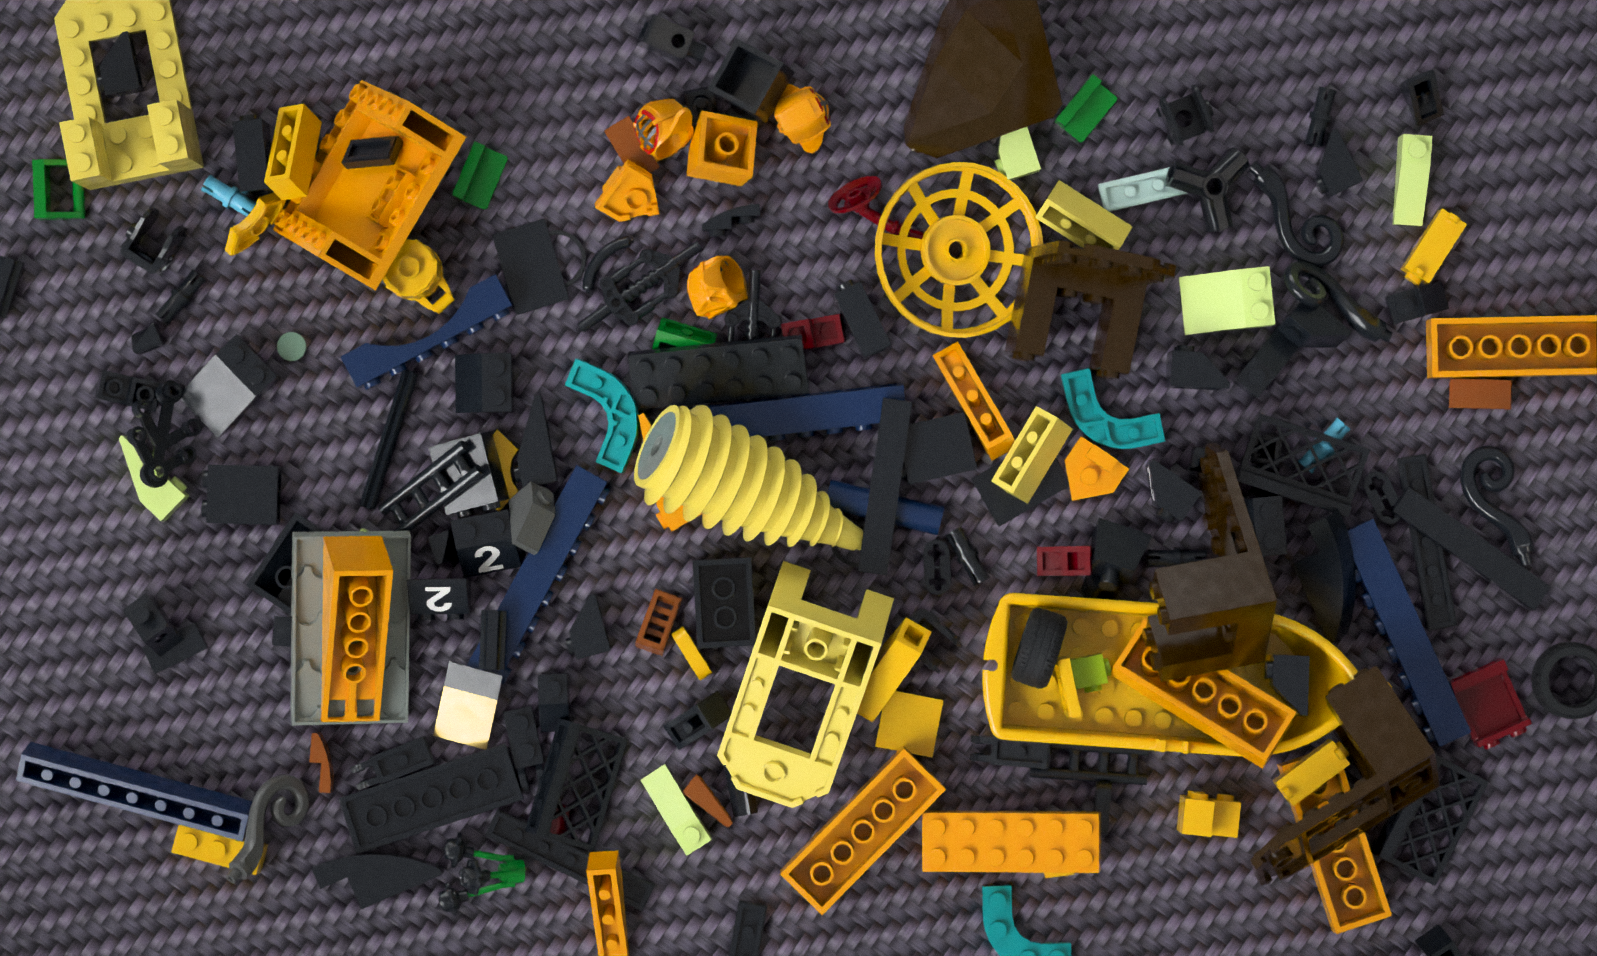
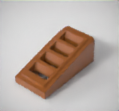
M655 589L635 642L637 648L663 656L683 598ZM657 601L672 605L673 609L669 610L657 606ZM653 613H659L669 617V619L665 621L653 616ZM649 624L665 628L664 633L648 628ZM646 635H649L661 641L658 644L644 638Z
M696 773L683 790V794L724 826L730 827L733 823L731 816L701 775Z

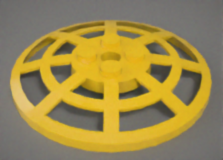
M952 162L922 170L909 178L896 190L886 204L879 220L875 237V261L882 287L891 303L902 316L915 326L929 333L958 338L986 334L998 329L1011 320L1015 300L1006 309L995 295L1005 284L1012 265L1022 266L1024 254L1014 253L1012 233L1005 218L1020 209L1029 229L1031 247L1044 244L1039 220L1035 218L1037 214L1021 189L1010 179L1007 180L1004 174L990 167L976 163ZM962 172L958 189L941 190L925 197L918 185V182L938 173ZM974 174L994 181L1006 190L1013 199L998 209L986 197L970 191ZM908 191L916 205L906 216L899 235L884 233L892 209ZM956 198L953 215L938 218L931 204L942 199ZM968 200L979 204L991 215L980 223L965 216ZM921 213L929 224L923 238L907 237L912 223ZM996 225L999 226L1003 237L1004 252L990 250V242L986 232ZM953 242L959 243L962 248L961 255L956 259L949 253V247ZM882 245L897 247L898 264L905 283L895 292H893L884 271ZM906 249L920 251L924 265L913 276L907 265ZM988 262L1002 263L997 278L988 287L980 275L986 269ZM930 276L943 283L942 300L930 296L920 288V285ZM970 283L979 294L978 297L971 300L954 303L955 285ZM913 292L925 303L941 309V327L918 318L906 309L901 302ZM986 303L997 316L976 327L953 329V311L971 310Z

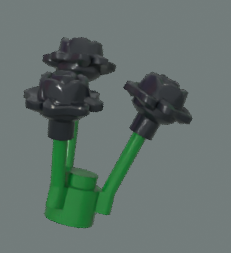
M458 832L456 838L447 839L444 846V858L451 860L452 868H455L463 858H470L467 861L466 867L459 872L460 884L466 889L457 891L455 888H451L449 883H445V890L438 893V901L444 912H451L453 916H457L460 904L469 901L470 897L502 888L515 887V883H524V861L514 860V855H500L474 850V847L466 846L464 840H462L461 832ZM479 857L501 861L503 864L498 865L497 872H490L489 870H481L477 860L471 859ZM493 878H499V881H503L481 887L483 882H488Z

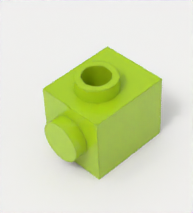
M1101 653L1070 659L1076 689L1084 688L1085 693L1102 690L1101 684L1108 683L1107 676L1112 675L1108 658L1103 659Z

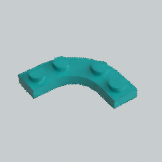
M576 358L565 386L598 401L604 408L608 419L607 434L595 462L619 473H624L639 434V413L636 402L629 389L615 375Z
M1090 368L1061 374L1070 415L1078 428L1093 441L1115 449H1132L1165 442L1159 413L1133 419H1117L1108 415L1100 407L1095 395Z
M982 885L984 929L992 947L1000 956H1071V942L1040 943L1030 941L1020 935L1014 926L1012 917L1011 885Z

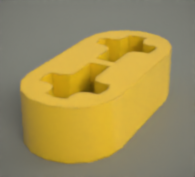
M684 626L671 633L700 681L713 673Z

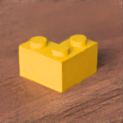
M1188 790L1187 796L1180 795L1176 830L1181 834L1206 837L1214 835L1238 838L1241 802L1234 801V795L1217 794L1215 799L1208 798V794H1205V792Z

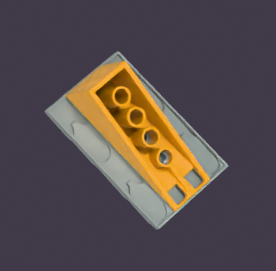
M409 531L293 532L290 667L292 726L408 723L410 606L407 580L410 579L411 535Z

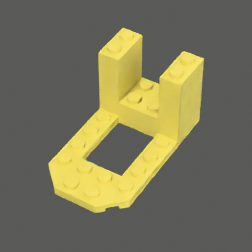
M66 0L54 20L74 120L59 122L70 180L88 190H94L204 168L171 0ZM125 31L131 34L146 31L160 102L147 105L149 115L106 123L90 42L119 37Z
M783 561L717 756L721 763L726 765L736 789L794 808L803 804L807 799L815 796L821 797L830 791L882 644L894 598L866 589L858 615L854 618L801 600L811 570ZM779 666L835 684L811 754L755 735Z

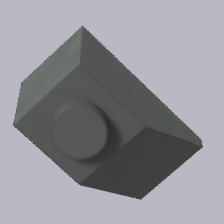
M531 481L509 499L508 502L512 544L536 555L555 517L554 494L549 489Z

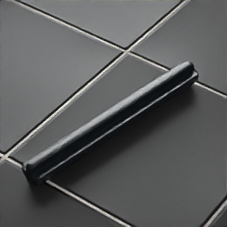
M404 370L401 373L360 500L362 507L368 509H375L418 377L416 372Z

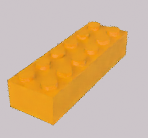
M1597 315L1426 320L1427 379L1597 375Z
M1144 619L1114 664L1112 676L1263 769L1294 721L1297 712L1227 669L1161 682L1158 671H1153L1151 666V647L1146 646L1143 640L1142 630L1147 625V620Z
M902 746L780 870V875L823 915L946 790L945 786Z
M1306 755L1277 764L1280 774ZM1344 769L1295 806L1291 805L1296 823L1303 819L1302 816L1308 810L1314 807L1320 809L1328 804V800L1336 793L1343 791L1345 794L1351 790ZM1356 809L1347 816L1349 818L1358 814V810ZM1335 823L1323 829L1322 831L1324 833H1327L1331 829L1335 828ZM1365 832L1310 865L1331 930L1335 934L1392 916Z
M926 810L922 814V872L1099 873L1101 871V812Z

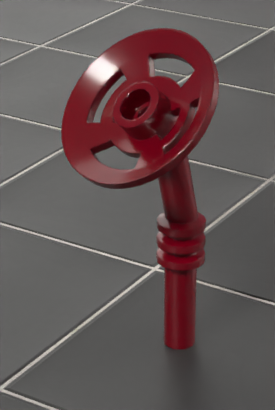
M876 176L861 177L842 186L829 199V209L833 213L854 211L878 226L882 214L870 208L869 202L882 189L880 178ZM845 200L844 207L838 208L840 201ZM888 219L885 230L890 234L899 235L903 222L899 224L898 220L893 222ZM910 227L907 237L922 239L924 233Z

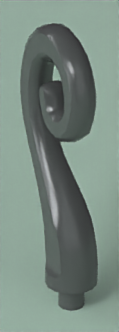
M286 774L277 775L267 780L258 789L250 807L244 845L229 863L231 871L226 875L229 882L235 884L239 878L246 880L258 866L263 853L266 809L271 798L278 791L285 789L291 792L295 800V807L291 814H286L284 811L286 798L284 796L276 797L270 807L274 821L281 826L291 827L299 824L304 819L309 808V795L300 779Z

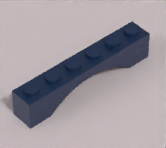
M495 274L470 287L464 302L455 315L442 328L430 336L413 343L398 346H380L365 343L342 355L341 359L356 387L359 389L365 387L367 391L381 384V377L389 373L394 377L407 370V363L415 359L417 363H420L433 356L431 351L437 347L449 348L459 342L458 336L466 332L470 336L485 328L484 322L492 318L497 322L510 315L509 309L514 306L498 276Z

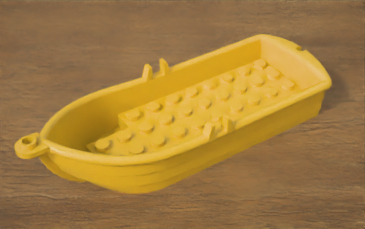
M1008 593L1000 599L990 624L983 660H995L997 668L994 671L983 670L982 674L986 714L990 730L996 738L1012 741L1243 757L1112 675L1107 676L1108 683L1101 684L1102 690L1085 693L1084 688L1076 689L1082 715L1076 718H1070L1064 714L1055 667L1047 687L1042 689L1013 680L1011 676L1013 663L1027 620L1033 609L1037 607L1066 617L1068 623L1058 657L1066 656L1073 659L1101 653L1103 659L1108 658L1112 674L1114 664L1144 619L1147 620L1148 616L1157 615L1158 603L1025 593ZM1274 614L1265 661H1270L1271 655L1310 656L1308 716H1298L1296 714L1291 726L1273 752V754H1279L1310 744L1340 726L1327 706L1325 696L1328 695V691L1339 683L1345 685L1353 680L1358 670L1337 647L1319 633L1292 619ZM1265 662L1227 669L1288 706L1269 685L1270 679H1264Z

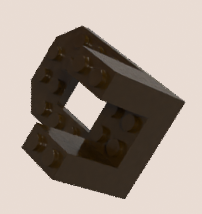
M1061 240L1026 248L1004 352L1012 353V359L1026 362L1034 361L1035 357L1044 356L1056 296L1066 299L1082 296V302L1094 305L1102 304L1089 365L1090 370L1097 371V377L1106 379H1119L1120 375L1129 374L1147 285H1151V283L1157 284L1158 282L1164 283L1165 279L1173 278L1177 265L1165 262L1162 265L1160 264L1161 260L1097 245L1084 244V248L1074 246L1072 242Z
M1218 443L1208 444L1205 447L1204 457L1200 458L1202 472L1198 474V484L1200 490L1203 491L1205 513L1203 514L1204 527L1206 531L1210 530L1212 535V552L1219 557L1155 569L1153 581L1149 582L1151 597L1153 600L1157 599L1159 607H1157V615L1148 616L1146 628H1143L1142 634L1145 645L1151 647V666L1153 671H1158L1161 682L1263 663L1266 658L1277 599L1228 450L1225 448L1221 449ZM1231 532H1234L1236 536L1235 545L1231 536Z
M1377 666L1371 669L1367 667L1360 670L1354 675L1353 680L1345 685L1343 683L1335 685L1328 691V695L1325 696L1327 706L1340 724L1333 732L1349 752V757L1363 778L1354 784L1355 788L1345 794L1342 791L1333 795L1328 800L1329 803L1320 809L1314 807L1308 810L1302 816L1303 819L1297 823H1287L1279 828L1277 835L1253 855L1254 857L1250 862L1255 877L1261 885L1269 884L1273 880V876L1278 875L1280 880L1293 876L1440 787L1434 750ZM1376 797H1377V799L1379 800V801L1376 802V803H1375L1374 801H1371V800L1375 799ZM1360 808V809H1359V812H1360V813L1356 814L1355 816H1353V817H1351V818H1349V816H1347V815L1350 814L1351 812H1353V811H1355L1356 809ZM1335 823V828L1331 829L1327 833H1324L1322 831L1323 829Z

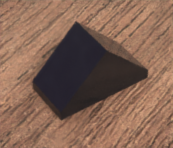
M1433 69L1407 79L1399 85L1417 126L1444 115Z

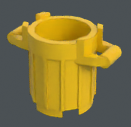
M406 239L383 278L386 288L402 299L417 301L425 308L438 314L455 300L443 276L442 261L437 253L417 239ZM441 287L446 293L432 305L427 298Z

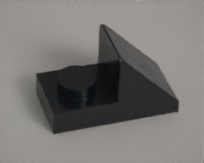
M1441 281L1385 297L1392 325L1449 309Z

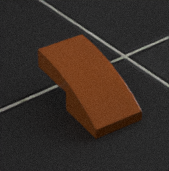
M629 116L604 130L623 163L628 159L650 173L660 168L654 157L640 148L633 122Z
M1450 379L1449 408L1512 410V380Z
M313 732L309 762L321 763L319 792L332 793L334 792V770L330 751L322 733Z

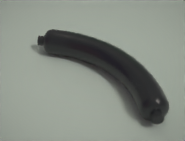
M624 236L615 239L602 247L594 255L583 279L582 288L586 291V294H590V291L594 289L596 275L604 261L615 252L630 247L631 243H634L633 238Z

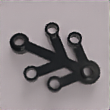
M172 380L160 383L155 390L156 398L162 404L158 426L155 425L150 415L152 413V405L148 400L142 399L132 405V412L135 417L139 418L143 427L137 426L129 429L127 440L134 446L143 463L140 469V479L146 486L151 488H159L165 485L168 480V472L181 464L185 465L196 459L195 449L187 445L179 448L175 456L164 461L166 449L186 437L190 438L201 432L200 422L192 418L184 421L180 428L169 433L174 404L180 400L182 395L181 386ZM140 404L144 407V413L140 410ZM189 424L193 426V432L189 429ZM135 432L138 433L139 440L135 438ZM147 435L153 445L152 454L145 444ZM184 451L187 452L188 459L185 458Z

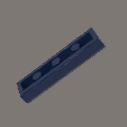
M831 479L827 493L830 505L834 508H839L843 513L866 518L870 489ZM899 496L894 525L938 535L944 507Z

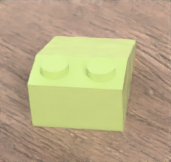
M1269 266L1179 277L1185 335L1275 325Z

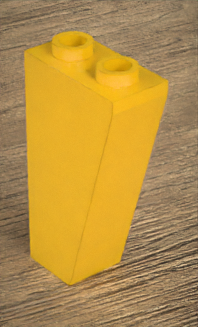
M907 617L902 621L879 649L857 712L858 715L871 722L876 719L922 654L931 634L930 630Z

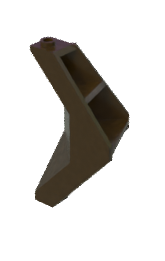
M949 0L941 14L904 124L906 146L916 153H924L937 159L1055 116L1063 103L1037 0Z

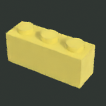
M1058 180L1035 217L1083 248L1084 244L1119 250L1133 227L1060 180Z
M1036 406L991 482L1028 504L1073 429L1056 416Z

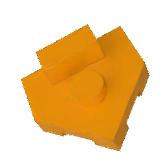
M628 159L622 167L617 166L603 185V193L595 202L596 209L618 222L631 220L632 217L642 215L653 216L660 214L652 173Z
M1080 436L1064 460L1072 501L1113 493L1129 470L1117 459Z

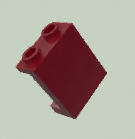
M1496 659L1448 681L1470 727L1471 733L1469 735L1474 746H1483L1484 750L1500 744L1499 739L1508 734L1513 738L1527 732L1526 726L1532 724L1531 719L1526 716L1507 674L1509 669L1504 659Z

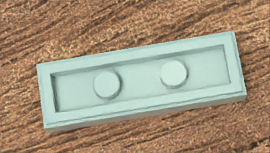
M1170 167L1098 184L1102 206L1109 212L1188 193L1166 186V176Z

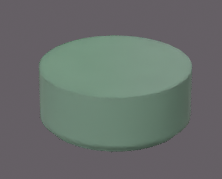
M287 332L279 338L277 351L287 361H298L306 354L307 343L300 334Z

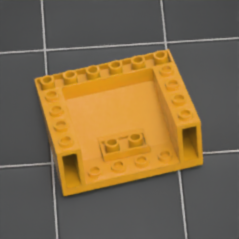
M361 80L350 91V100L346 107L337 113L334 119L335 125L330 134L325 135L320 142V150L314 160L307 197L290 199L286 208L277 214L273 230L376 291L467 137L413 103ZM399 136L403 141L394 165L346 169L341 163L351 140Z

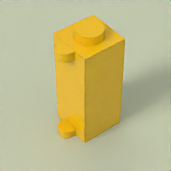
M1443 208L1438 210L1400 270L1406 273L1404 277L1417 286L1420 283L1424 285L1430 283L1467 224L1461 221L1458 216L1447 212Z
M1328 739L1272 781L1287 802L1295 806L1349 766L1350 763L1346 757L1350 754L1340 741L1335 743L1333 740Z

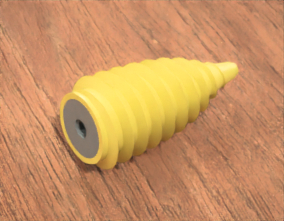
M671 405L657 417L649 429L638 453L634 469L635 484L645 489L644 500L647 505L655 504L661 497H664L663 507L665 513H673L683 505V518L685 521H692L700 513H703V527L710 529L720 520H723L722 531L726 536L732 535L741 526L743 527V538L746 542L753 540L760 532H764V541L768 546L775 543L780 536L787 537L788 547L794 546L799 540L810 541V546L821 543L852 551L856 549L861 550L863 530L843 516L839 508H834L830 505L829 496L825 491L817 492L815 478L811 474L802 475L801 467L796 460L789 459L785 461L783 451L776 446L767 448L766 441L762 436L754 435L749 437L745 426L738 424L731 426L727 416L722 414L712 417L711 410L706 405H698L690 410L683 405L680 407Z

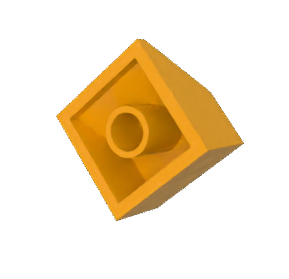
M701 111L689 147L686 176L742 187L753 177L758 121Z

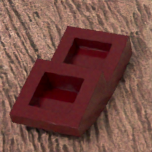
M842 314L781 324L783 336H803L804 350L847 342Z
M1092 546L1037 547V576L1092 575Z

